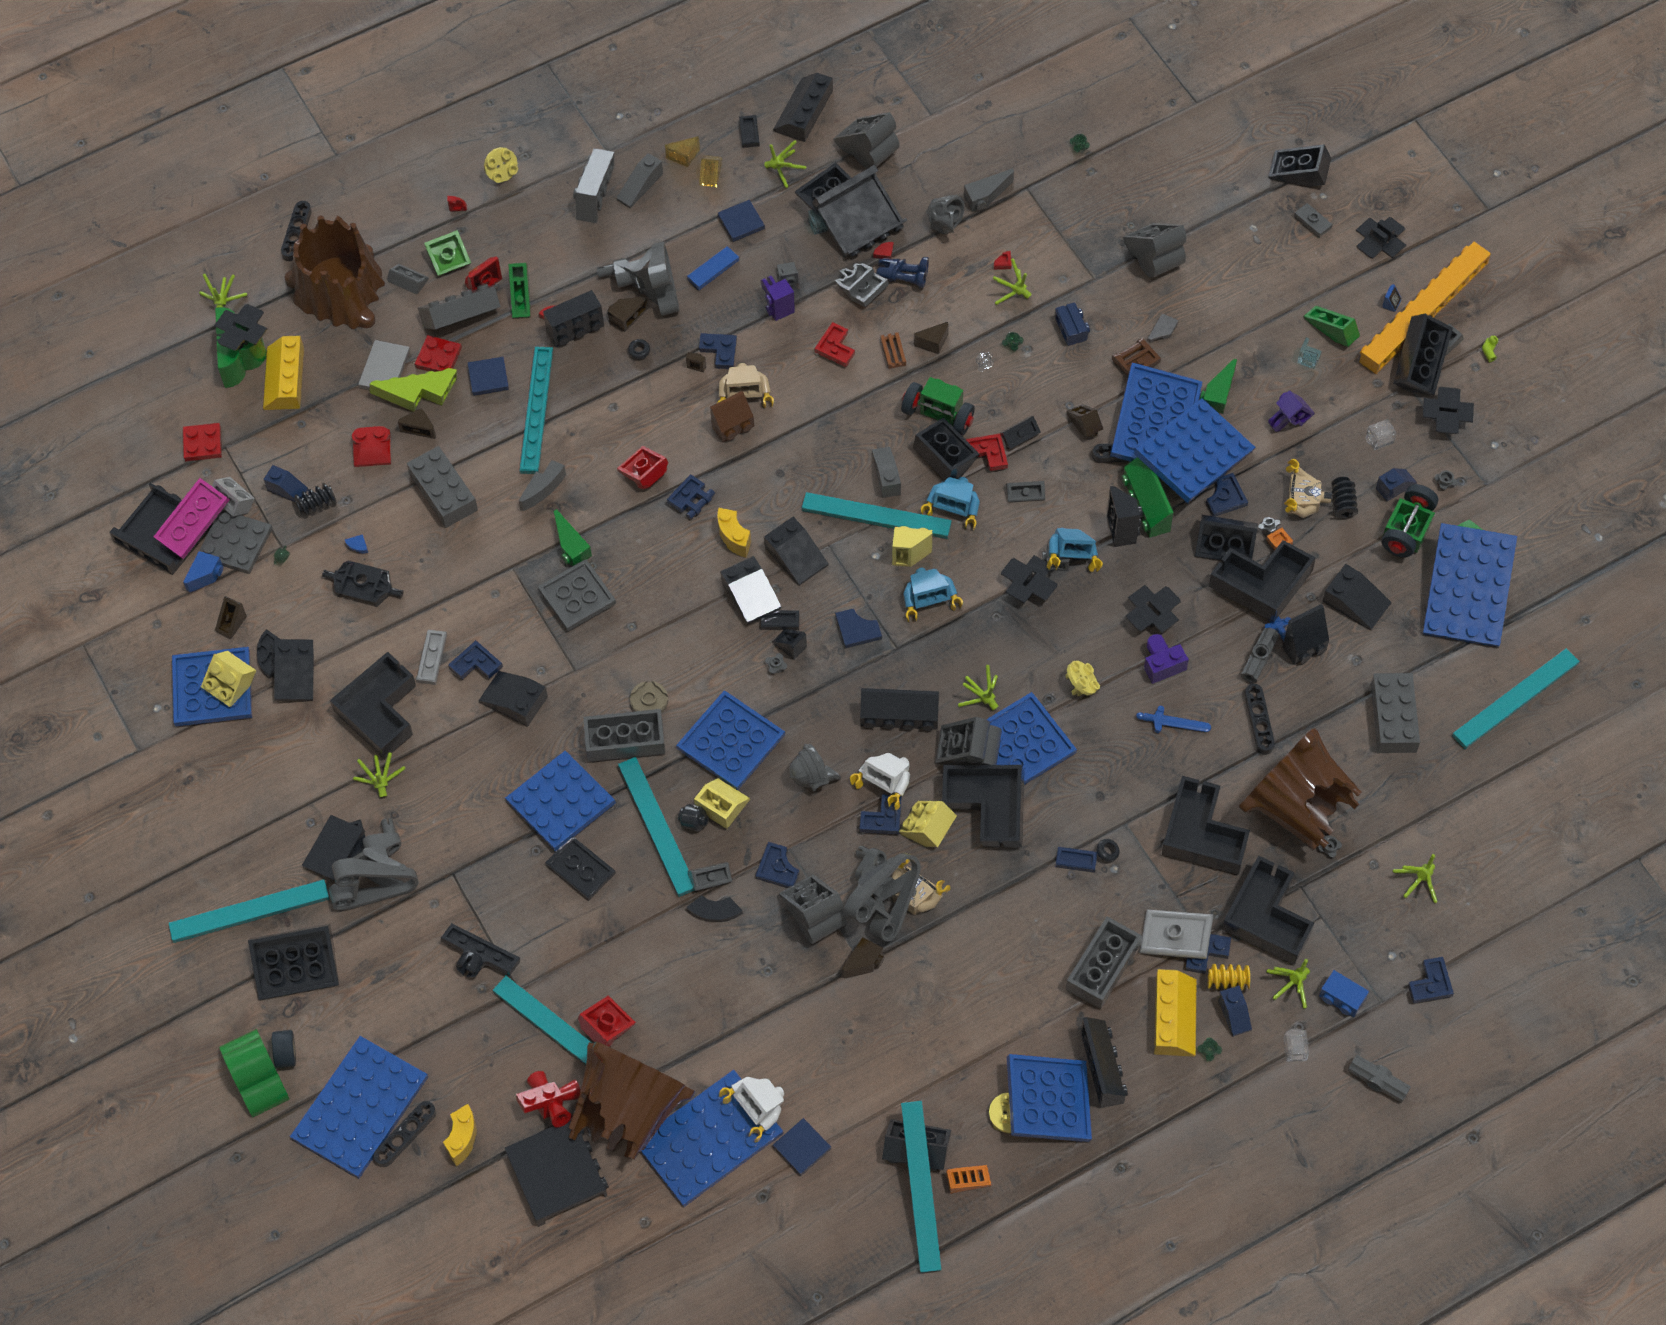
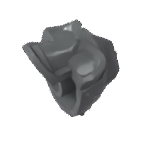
M957 194L935 198L930 202L926 212L931 229L943 235L954 233V229L960 223L964 214V202L960 196H957Z
M804 744L789 766L790 778H792L794 783L813 791L821 785L842 778L833 769L824 765L821 756L811 744Z

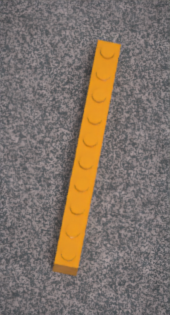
M1473 242L1470 246H1465L1459 257H1454L1447 268L1444 267L1436 279L1433 278L1425 290L1422 289L1414 301L1411 300L1406 305L1403 312L1397 313L1392 323H1387L1380 334H1376L1371 343L1361 349L1359 362L1377 374L1403 349L1411 316L1426 313L1434 318L1488 264L1491 253L1476 242Z

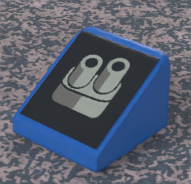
M1392 284L1385 295L1383 308L1395 312L1401 302V296L1395 285Z

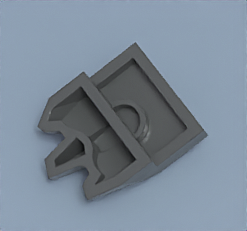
M855 263L853 270L846 268L840 270L844 278H839L835 281L852 301L866 307L889 283L887 279L875 274L872 267L864 263Z

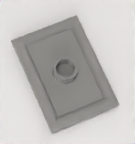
M1147 909L1139 953L1207 959L1213 914Z

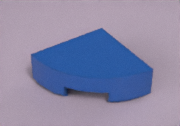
M363 534L345 539V543L350 550L360 554L368 553Z

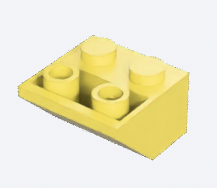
M906 526L895 527L892 565L912 567L932 552V530L926 528L914 529Z
M229 651L217 653L212 657L201 687L231 707L250 687L256 670Z
M719 778L705 784L694 798L695 805L704 808L710 819L728 829L750 801L749 797Z
M917 801L913 805L907 819L904 820L899 833L925 847H938L957 815L943 801Z

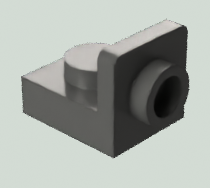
M795 262L777 265L780 281L786 279L790 286L799 283Z
M1049 545L1046 547V552H1042V560L1048 563L1051 558L1049 556ZM1057 556L1061 561L1060 565L1055 570L1056 567L1052 564L1053 567L1050 571H1068L1069 557Z

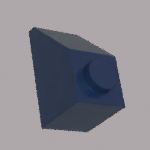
M275 465L271 466L263 479L267 491L295 502V494L301 498V492L307 493L308 487L289 471Z
M1393 468L1379 476L1376 490L1388 502L1406 491L1410 485L1417 484V482L1406 469Z
M1240 986L1220 991L1218 1002L1232 1036L1252 1031L1247 1003Z

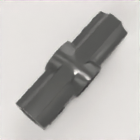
M1270 627L1263 629L1241 674L1245 681L1249 683L1257 682L1278 640L1279 633L1275 629Z
M1359 1055L1355 1056L1347 1070L1366 1081V1084L1376 1092L1383 1091L1401 1103L1411 1088L1408 1084L1394 1077L1388 1068L1382 1065H1374Z

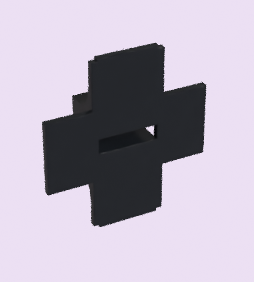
M1369 217L1356 229L1359 234L1365 237L1357 245V248L1372 259L1381 251L1393 258L1406 247V244L1397 238L1405 231V227L1392 217H1388L1385 221L1381 219L1378 223Z
M245 304L238 314L225 310L214 325V327L225 331L217 342L233 351H237L241 344L248 345V343L257 345L268 330V328L258 324L264 312L249 304Z
M1438 387L1437 399L1424 398L1423 418L1436 419V432L1458 434L1459 421L1473 423L1474 403L1460 402L1461 389Z
M1035 555L1026 565L1013 557L1001 571V575L1012 582L1006 593L1024 604L1032 595L1044 601L1048 600L1058 585L1046 577L1053 566L1048 569L1047 562Z
M1144 585L1128 597L1136 608L1128 613L1126 618L1140 632L1148 626H1155L1163 633L1179 621L1171 610L1181 603V599L1167 586L1154 594Z

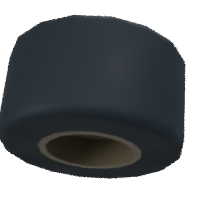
M292 1030L275 1031L272 1033V1053L275 1068L293 1067L296 1065L295 1041Z

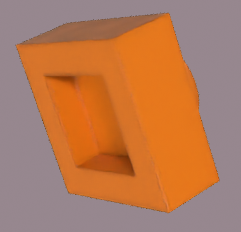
M1283 528L1276 530L1266 537V541L1274 550H1276L1282 540L1293 544V540Z

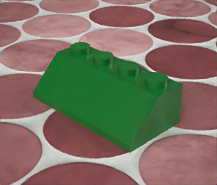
M1137 457L1124 467L1121 479L1123 485L1127 486L1129 490L1128 494L1136 498L1138 506L1142 507L1143 516L1140 517L1142 529L1144 532H1147L1149 538L1171 532L1173 510L1157 474Z

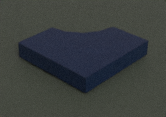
M1234 473L1221 476L1216 480V492L1213 496L1206 499V503L1215 517L1248 506V501Z
M854 608L835 613L845 648L882 639L877 620L861 618L857 615Z
M768 842L756 873V879L789 888L796 884L800 871L789 863L786 856L787 847Z

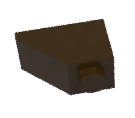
M647 298L618 299L607 310L608 321L626 332L648 309Z
M1081 404L1066 411L1080 434L1093 437L1103 430L1097 409Z
M862 937L842 968V977L847 979L874 972L875 968L880 967L885 959L883 948Z

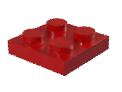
M427 335L415 362V368L434 372L443 371L448 368L453 369L462 345Z
M220 423L183 427L185 462L222 458Z

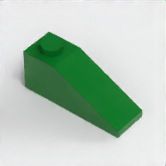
M508 264L512 318L531 317L528 264Z
M1319 306L1313 307L1304 315L1305 320L1336 343L1349 346L1360 337L1354 318Z
M1233 359L1208 383L1206 391L1202 390L1200 399L1203 398L1213 409L1221 414H1224L1237 359Z
M556 509L554 516L562 549L561 557L566 564L570 563L573 567L592 556L591 547Z

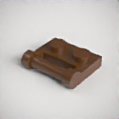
M1143 338L1137 340L1134 345L1121 353L1112 355L1113 362L1127 376L1129 375L1132 363L1152 368L1161 361L1158 354ZM1142 350L1141 352H1139V353H1137L1136 355L1132 356V357L1129 358L1128 360H1126V361L1124 360L1125 358H1127V357L1130 356L1131 354L1135 353L1136 351Z

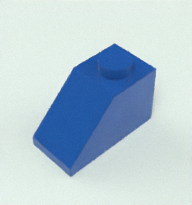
M198 552L183 581L187 592L195 591L216 582L218 576L223 572L220 557Z

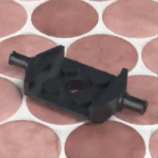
M349 560L344 562L335 572L324 570L322 573L323 578L334 581L336 597L342 594L372 602L374 607H378L390 595L402 598L404 593L403 590L392 587L389 571ZM364 577L367 579L366 582L362 584L357 583V580L359 578Z

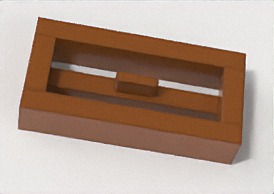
M896 332L895 335L890 333L885 337L880 335L888 369L906 366L899 333ZM893 340H896L901 362L898 360ZM886 341L890 343L895 363L891 362Z

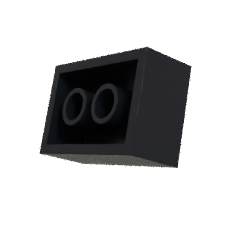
M593 290L543 311L546 332L555 347L565 345L576 338H581L592 331H597L604 327L602 306Z

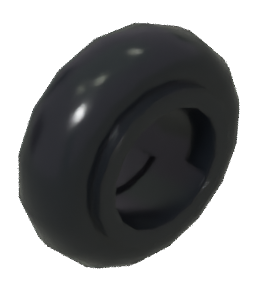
M636 339L629 344L628 353L634 359H644L650 353V345L643 339ZM637 347L644 348V350L640 352H637L634 349Z
M1102 839L1097 844L1096 851L1102 860L1112 862L1119 857L1120 850L1115 841ZM1104 847H1108L1112 854L1107 853Z

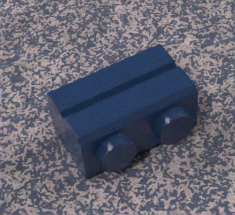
M1076 303L1056 307L1054 317L1066 344L1071 346L1086 341L1090 328L1088 323L1083 321L1082 309L1077 308Z

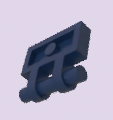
M690 474L669 496L667 503L681 513L686 508L690 511L686 516L692 519L695 515L698 516L705 504H709L712 501L715 492L712 489L704 492L705 483ZM696 497H699L700 500L696 504H694L692 501Z

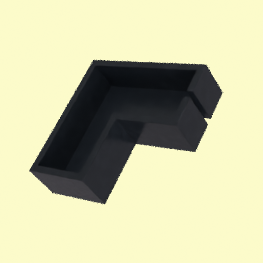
M1282 540L1266 563L1261 565L1230 548L1222 558L1221 563L1219 562L1210 574L1209 587L1275 622L1314 570L1316 557Z
M389 652L385 653L330 700L333 711L383 759L388 756L389 752L392 753L413 735L410 723L392 706L416 687L413 674L403 665L400 666L399 661Z
M943 765L942 801L951 810H981L980 842L982 846L1001 847V844H1003L1004 847H1022L1025 774L1023 766Z
M1182 776L1165 836L1162 855L1239 875L1250 830L1212 820L1221 785L1203 781L1201 793L1197 792L1199 780Z
M1258 855L1224 919L1222 930L1295 965L1312 933L1315 923L1280 906L1293 881L1295 872L1278 865L1275 876L1271 874L1275 863Z

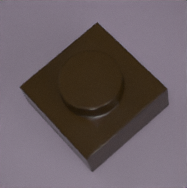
M688 352L686 356L687 368L704 373L706 358L701 354Z

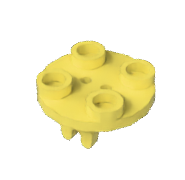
M499 147L493 149L487 154L484 162L486 175L496 183L509 180L518 172L517 158L507 148Z
M1072 661L1068 665L1065 676L1075 686L1071 691L1072 695H1092L1100 689V685L1093 674L1094 669L1089 663L1084 664L1080 661Z
M1009 1093L997 1096L989 1108V1117L993 1127L1006 1133H1011Z

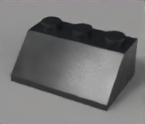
M944 417L915 435L913 448L945 481L949 477L958 479L963 476L979 457V453Z
M1110 486L1106 516L1114 547L1136 544L1137 536H1140L1139 527H1141L1140 517L1143 516L1142 507L1138 506L1136 498L1115 486Z
M1202 515L1195 556L1222 560L1231 548L1252 559L1258 523Z
M890 1119L882 1155V1159L890 1163L900 1162L908 1164L903 1121ZM925 1125L930 1169L935 1171L939 1169L944 1170L951 1130Z

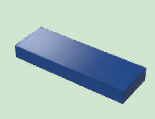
M727 246L687 276V280L700 290L737 263L739 256Z

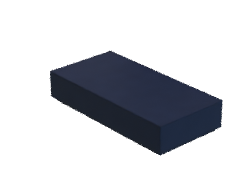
M1058 847L1055 867L1095 873L1097 852Z

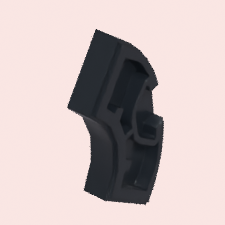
M266 629L257 644V660L263 673L271 679L273 676L274 639L280 638Z
M701 895L686 907L687 911L693 916L704 921L725 922L743 914L742 909L730 897L721 901H712Z

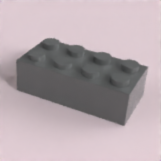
M439 446L407 463L409 475L445 528L478 511L476 499Z
M1374 673L1371 681V694L1377 752L1417 753L1420 736L1413 673Z
M661 709L583 717L588 762L666 754Z
M1106 917L1067 979L1066 990L1101 1009L1140 947L1142 935Z

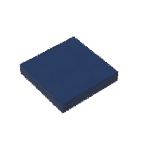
M750 199L718 212V217L733 242L765 229V225Z
M504 357L468 362L473 396L509 390Z
M804 1118L773 1144V1148L800 1176L831 1150V1146Z

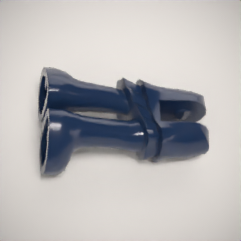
M923 257L919 264H907L906 259L901 260L900 258L879 259L878 266L880 268L877 269L876 274L890 282L903 280L913 283L919 288H924L928 274L929 257Z

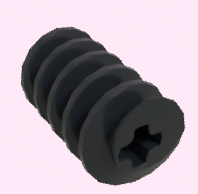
M1348 477L1335 478L1331 483L1335 516L1337 518L1355 516L1358 514V509L1356 508L1358 506L1356 502L1357 496L1355 495L1356 484L1350 481Z
M322 483V489L319 486H315V492L312 489H308V495L304 491L301 492V498L297 494L294 495L301 515L303 511L309 515L310 508L316 512V506L323 509V503L330 506V500L335 504L337 503L330 485L328 487L325 483Z

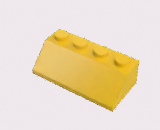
M282 336L267 347L264 410L300 409L304 356L301 336Z
M1157 970L1154 1054L1195 1057L1197 979L1178 970Z

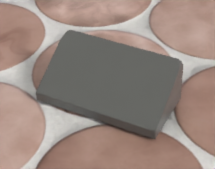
M398 264L389 270L387 280L414 294H418L429 277Z
M1044 481L1006 483L1008 502L1045 499Z
M728 862L688 870L694 891L732 882Z

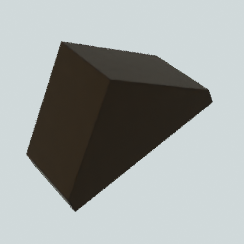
M948 322L914 333V345L939 354L948 336Z
M422 408L398 420L400 432L431 439L436 438L434 426Z
M227 596L224 597L215 627L216 632L229 638L235 635L247 617L242 603Z

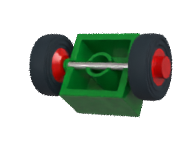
M929 377L924 388L916 382L910 384L902 398L901 412L912 415L919 405L920 414L935 420H940L944 417L963 436L973 423L975 406L967 402L963 404L964 390L960 387Z
M1412 484L1407 488L1404 499H1399L1385 527L1381 541L1382 546L1389 553L1403 558L1410 557L1414 552L1418 553L1435 515V512L1432 511L1436 508L1439 501L1437 494L1432 489L1424 485Z

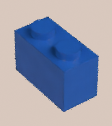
M1333 970L1322 987L1319 997L1325 1003L1338 1007L1343 1014L1355 1017L1365 1002L1369 991Z

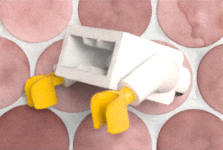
M890 753L869 757L858 770L859 773L850 776L851 784L854 785L855 783L856 788L860 789L863 786L862 778H865L891 794L894 792V795L888 797V806L890 807L891 803L896 802L895 810L899 809V797L903 796L910 780L908 759L905 757L899 759Z
M745 1077L733 1084L731 1089L722 1088L719 1092V1097L728 1095L723 1098V1104L729 1103L731 1095H733L756 1125L760 1124L759 1127H753L750 1130L749 1137L752 1133L759 1135L754 1142L760 1141L762 1132L764 1130L767 1131L778 1120L781 1113L780 1106L784 1102L783 1089L781 1087H774L766 1078Z

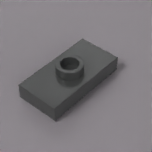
M1308 203L1294 213V217L1319 238L1332 228L1333 224Z

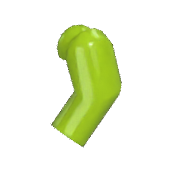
M1493 335L1487 338L1482 346V351L1488 362H1493L1497 359L1493 350L1498 343V338Z

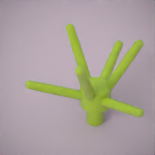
M796 140L778 156L775 155L773 145L770 144L772 158L764 163L765 168L772 167L777 169L786 188H788V184L781 168H807L806 166L784 162V159L795 152V149L789 150L797 143Z
M1014 258L1011 259L1018 280L1014 285L998 277H993V280L1013 290V292L996 301V305L1015 294H1022L1026 299L1032 295L1025 285L1027 273H1024L1021 279V271L1017 268Z
M203 274L213 296L202 291L199 294L213 300L216 308L223 307L228 301L247 296V293H242L226 298L235 275H231L226 288V277H223L221 291L218 294L216 288L212 287L207 275Z
M986 665L988 689L983 691L973 680L966 676L965 679L973 687L966 683H963V686L980 698L958 703V707L979 702L988 703L992 710L998 707L994 700L995 695L993 694L998 676L995 675L991 683L989 665Z
M389 752L383 776H381L378 756L375 755L374 760L377 773L374 776L366 765L358 759L357 762L372 780L360 777H353V780L373 784L375 788H378L379 797L387 796L385 786H388L387 782L405 770V767H401L387 777L392 753Z
M1434 854L1431 855L1428 863L1421 867L1404 865L1402 869L1393 870V873L1417 874L1418 879L1404 894V898H1407L1421 881H1427L1433 902L1437 903L1431 881V876L1435 869L1433 864Z
M1305 959L1301 967L1295 970L1274 967V970H1266L1267 973L1289 976L1291 980L1273 996L1274 1000L1293 984H1298L1297 993L1301 995L1303 1008H1307L1303 981L1306 980L1307 975L1310 973V970L1306 967L1308 959Z

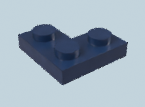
M701 333L699 352L717 353L716 369L734 367L737 335Z
M475 640L449 663L448 667L462 680L475 668L490 679L503 667V664Z
M882 795L881 812L861 811L860 832L899 835L902 796L899 797L900 808L897 810L894 807L896 802L891 803L890 807L888 806V797L891 795Z
M1210 934L1207 959L1187 958L1185 971L1205 974L1208 956L1228 959L1231 937Z
M1437 957L1423 960L1422 964L1427 979L1408 983L1413 1004L1453 997L1454 992L1444 958Z

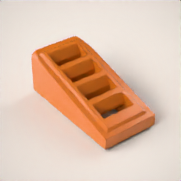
M987 1165L946 1170L950 1194L991 1186ZM978 1172L983 1173L984 1181L980 1182ZM974 1173L976 1182H972L970 1174ZM962 1175H966L968 1183H964ZM958 1176L960 1184H956L954 1177Z

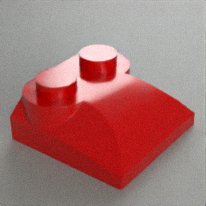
M497 256L490 257L471 270L465 278V287L473 291L478 289L477 286L483 284L493 286L502 280L499 258Z
M375 426L354 430L352 433L354 467L391 465L390 429L383 426Z
M642 446L622 463L617 470L634 481L638 488L647 489L666 473L668 460L666 457Z
M609 995L580 1013L578 1017L581 1029L594 1042L597 1041L608 1047L613 1044L615 1039L628 1031L636 1023Z

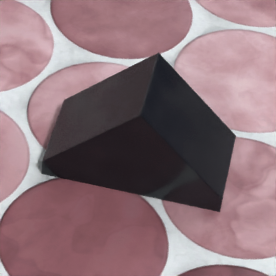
M784 629L772 641L774 645L793 660L807 648L806 633L803 631Z

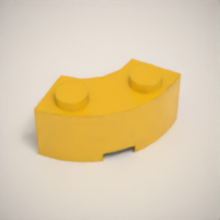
M719 508L718 528L721 539L730 551L747 558L751 544L750 531L738 523L737 511Z
M469 1104L450 1114L453 1121L452 1131L449 1137L443 1141L447 1153L456 1166L461 1164L472 1151L477 1134L476 1122Z

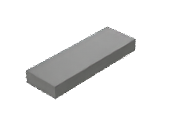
M427 631L416 679L417 683L436 685L447 632Z

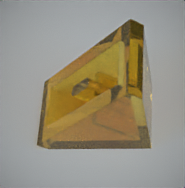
M698 136L665 144L666 158L686 167H689L700 150Z
M705 155L701 158L700 185L717 187L722 157Z

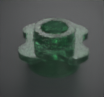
M1077 134L1070 139V144L1073 145L1076 152L1090 147L1087 137L1083 134Z
M1009 332L1006 335V339L1002 341V345L1011 348L1012 351H1017L1018 346L1023 343L1024 339L1016 332Z
M284 546L283 549L279 548L274 553V564L278 562L282 565L288 559L290 552L286 550L287 546Z
M1207 1038L1203 1045H1199L1197 1049L1199 1053L1206 1057L1207 1061H1213L1217 1054L1222 1053V1047L1213 1038Z

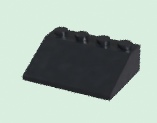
M330 924L255 937L248 940L259 1000L339 985Z

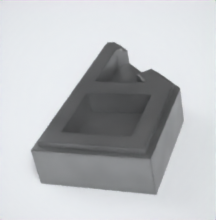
M1161 314L1148 337V342L1151 343L1153 340L1171 337L1178 325V320Z

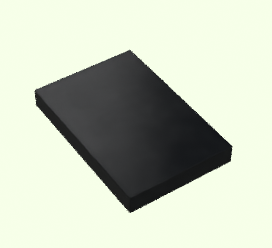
M330 815L304 860L303 868L335 881L332 864L337 860L351 858L365 830Z
M575 837L569 839L545 862L549 869L588 901L616 874L612 867Z

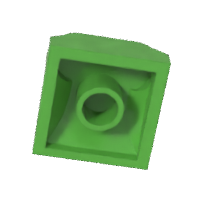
M458 230L424 243L427 254L438 276L471 264Z

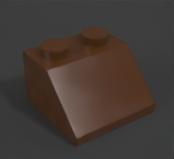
M743 391L710 406L712 428L722 442L732 440L737 435L748 432L754 427V416Z

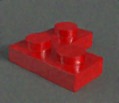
M832 322L814 348L815 353L847 367L855 355L854 349L841 344L848 335V329Z
M1001 434L966 439L979 453V457L986 456L990 471L1008 468Z

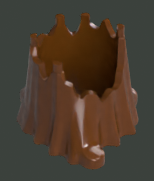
M320 215L317 217L318 222L314 229H308L306 224H301L299 238L293 246V268L284 276L287 286L295 290L294 304L305 314H314L318 321L331 320L334 327L345 324L351 329L358 327L371 328L376 320L374 313L368 309V305L379 300L376 292L379 288L385 286V282L382 279V269L374 259L373 248L365 244L355 223H350L349 226L340 216H336L334 221L325 220L324 216Z
M1314 728L1264 777L1238 807L1244 813H1250L1254 810L1261 811L1314 850L1319 845L1325 848L1329 844L1323 838L1324 834L1321 831H1324L1329 836L1334 831L1328 824L1327 816L1333 815L1336 812L1337 802L1349 804L1355 810L1359 803L1354 799L1353 793L1359 796L1362 792L1331 758L1318 730Z
M597 1041L594 1044L589 1042L587 1045L584 1079L569 1126L571 1129L569 1138L576 1140L578 1133L587 1126L590 1130L591 1141L596 1142L600 1137L609 1140L606 1149L614 1152L616 1145L623 1139L628 1140L624 1157L635 1160L637 1153L646 1148L674 1108L680 1102L691 1100L695 1091L686 1087L685 1084L615 1049Z

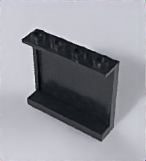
M875 165L822 194L812 202L844 257L857 255L860 253L859 249L864 246L866 249L875 244L874 240L878 238L880 240L885 239L889 236L888 232L893 229L897 232L904 227L903 224L907 221V218L902 219L876 175L878 169Z
M150 483V493L120 529L113 527L109 533L113 542L173 575L211 529L213 522L184 559L154 538V535L182 500L178 495L166 492L162 486H155Z
M572 1118L562 1127H550L505 1147L506 1154L538 1227L546 1224L545 1219L603 1194L604 1197H607L606 1189L609 1188L605 1177H600L598 1173L601 1168L597 1159L592 1160L590 1155L593 1152L588 1140L584 1142L582 1137L585 1134L584 1130L582 1129L578 1133L576 1140L569 1138L571 1132L569 1126Z

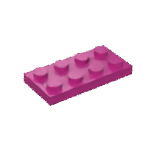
M199 478L154 535V538L184 559L229 502V499Z

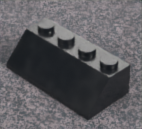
M814 73L801 78L773 131L805 142L833 92V78L820 73Z
M1426 313L1411 316L1393 384L1407 391L1435 395L1453 327Z
M861 688L860 726L866 728L884 727L885 729L938 730L939 691Z
M1084 1017L1080 1033L1100 1108L1124 1104L1128 1091L1126 1084H1122L1121 1077H1123L1121 1065H1117L1115 1059L1118 1058L1116 1046L1111 1044L1110 1039H1113L1111 1027H1107L1105 1020Z

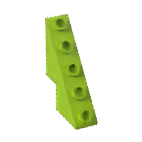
M448 368L443 371H429L420 375L411 374L407 377H393L383 381L375 380L369 384L370 393L413 412L421 398L442 406L457 379V369Z

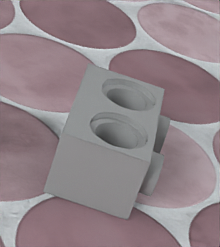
M231 477L214 480L212 487L229 499V502L224 507L227 512L232 516L249 513L255 499Z

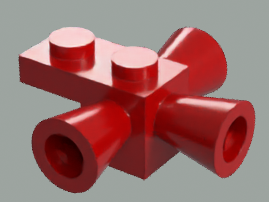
M544 1071L532 1073L527 1079V1084L532 1089L516 1094V1100L524 1114L538 1109L543 1119L551 1118L553 1126L562 1127L566 1125L571 1119V1114L563 1107V1101L579 1099L581 1090L578 1082L574 1079L558 1088L555 1082L548 1083Z

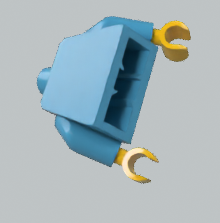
M949 477L945 482L934 485L926 500L927 504L921 507V513L924 514L925 510H929L928 516H932L933 505V507L966 517L970 515L965 521V529H967L968 523H973V530H975L977 524L975 516L978 514L980 501L976 492L973 491V484L969 483L965 477H960L959 479Z
M1057 528L1055 534L1049 540V556L1051 558L1047 563L1048 569L1051 568L1052 564L1055 565V570L1058 569L1061 561L1057 556L1090 558L1092 562L1089 564L1088 569L1091 572L1095 568L1098 572L1103 562L1097 558L1096 541L1079 529Z
M918 568L915 574L910 576L911 582L907 583L904 590L905 606L908 608L906 612L908 622L909 615L911 614L915 615L916 621L918 619L917 612L913 608L914 606L917 609L950 600L951 597V609L956 610L954 603H958L960 608H962L963 600L957 597L956 594L958 593L952 579L940 574L937 569L926 571L925 568Z

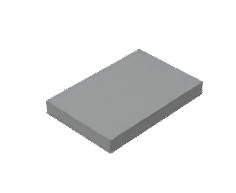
M375 340L359 381V388L370 390L369 384L372 381L389 380L393 377L400 378L410 352V347Z

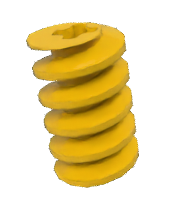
M1212 964L1211 968L1208 969V989L1214 983L1216 989H1219L1220 984H1223L1224 990H1227L1228 985L1231 984L1232 988L1239 985L1241 990L1247 985L1249 990V966L1245 965L1242 971L1240 965H1237L1234 970L1233 966L1229 964L1226 970L1224 964H1221L1219 969H1217L1216 964Z

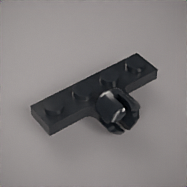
M453 923L450 924L441 937L442 943L463 953L456 962V967L463 976L469 971L466 976L467 978L476 977L484 966H490L510 976L520 963V957Z

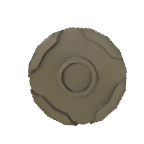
M641 682L631 691V708L634 712L661 709V713H663L668 705L666 689L657 682Z

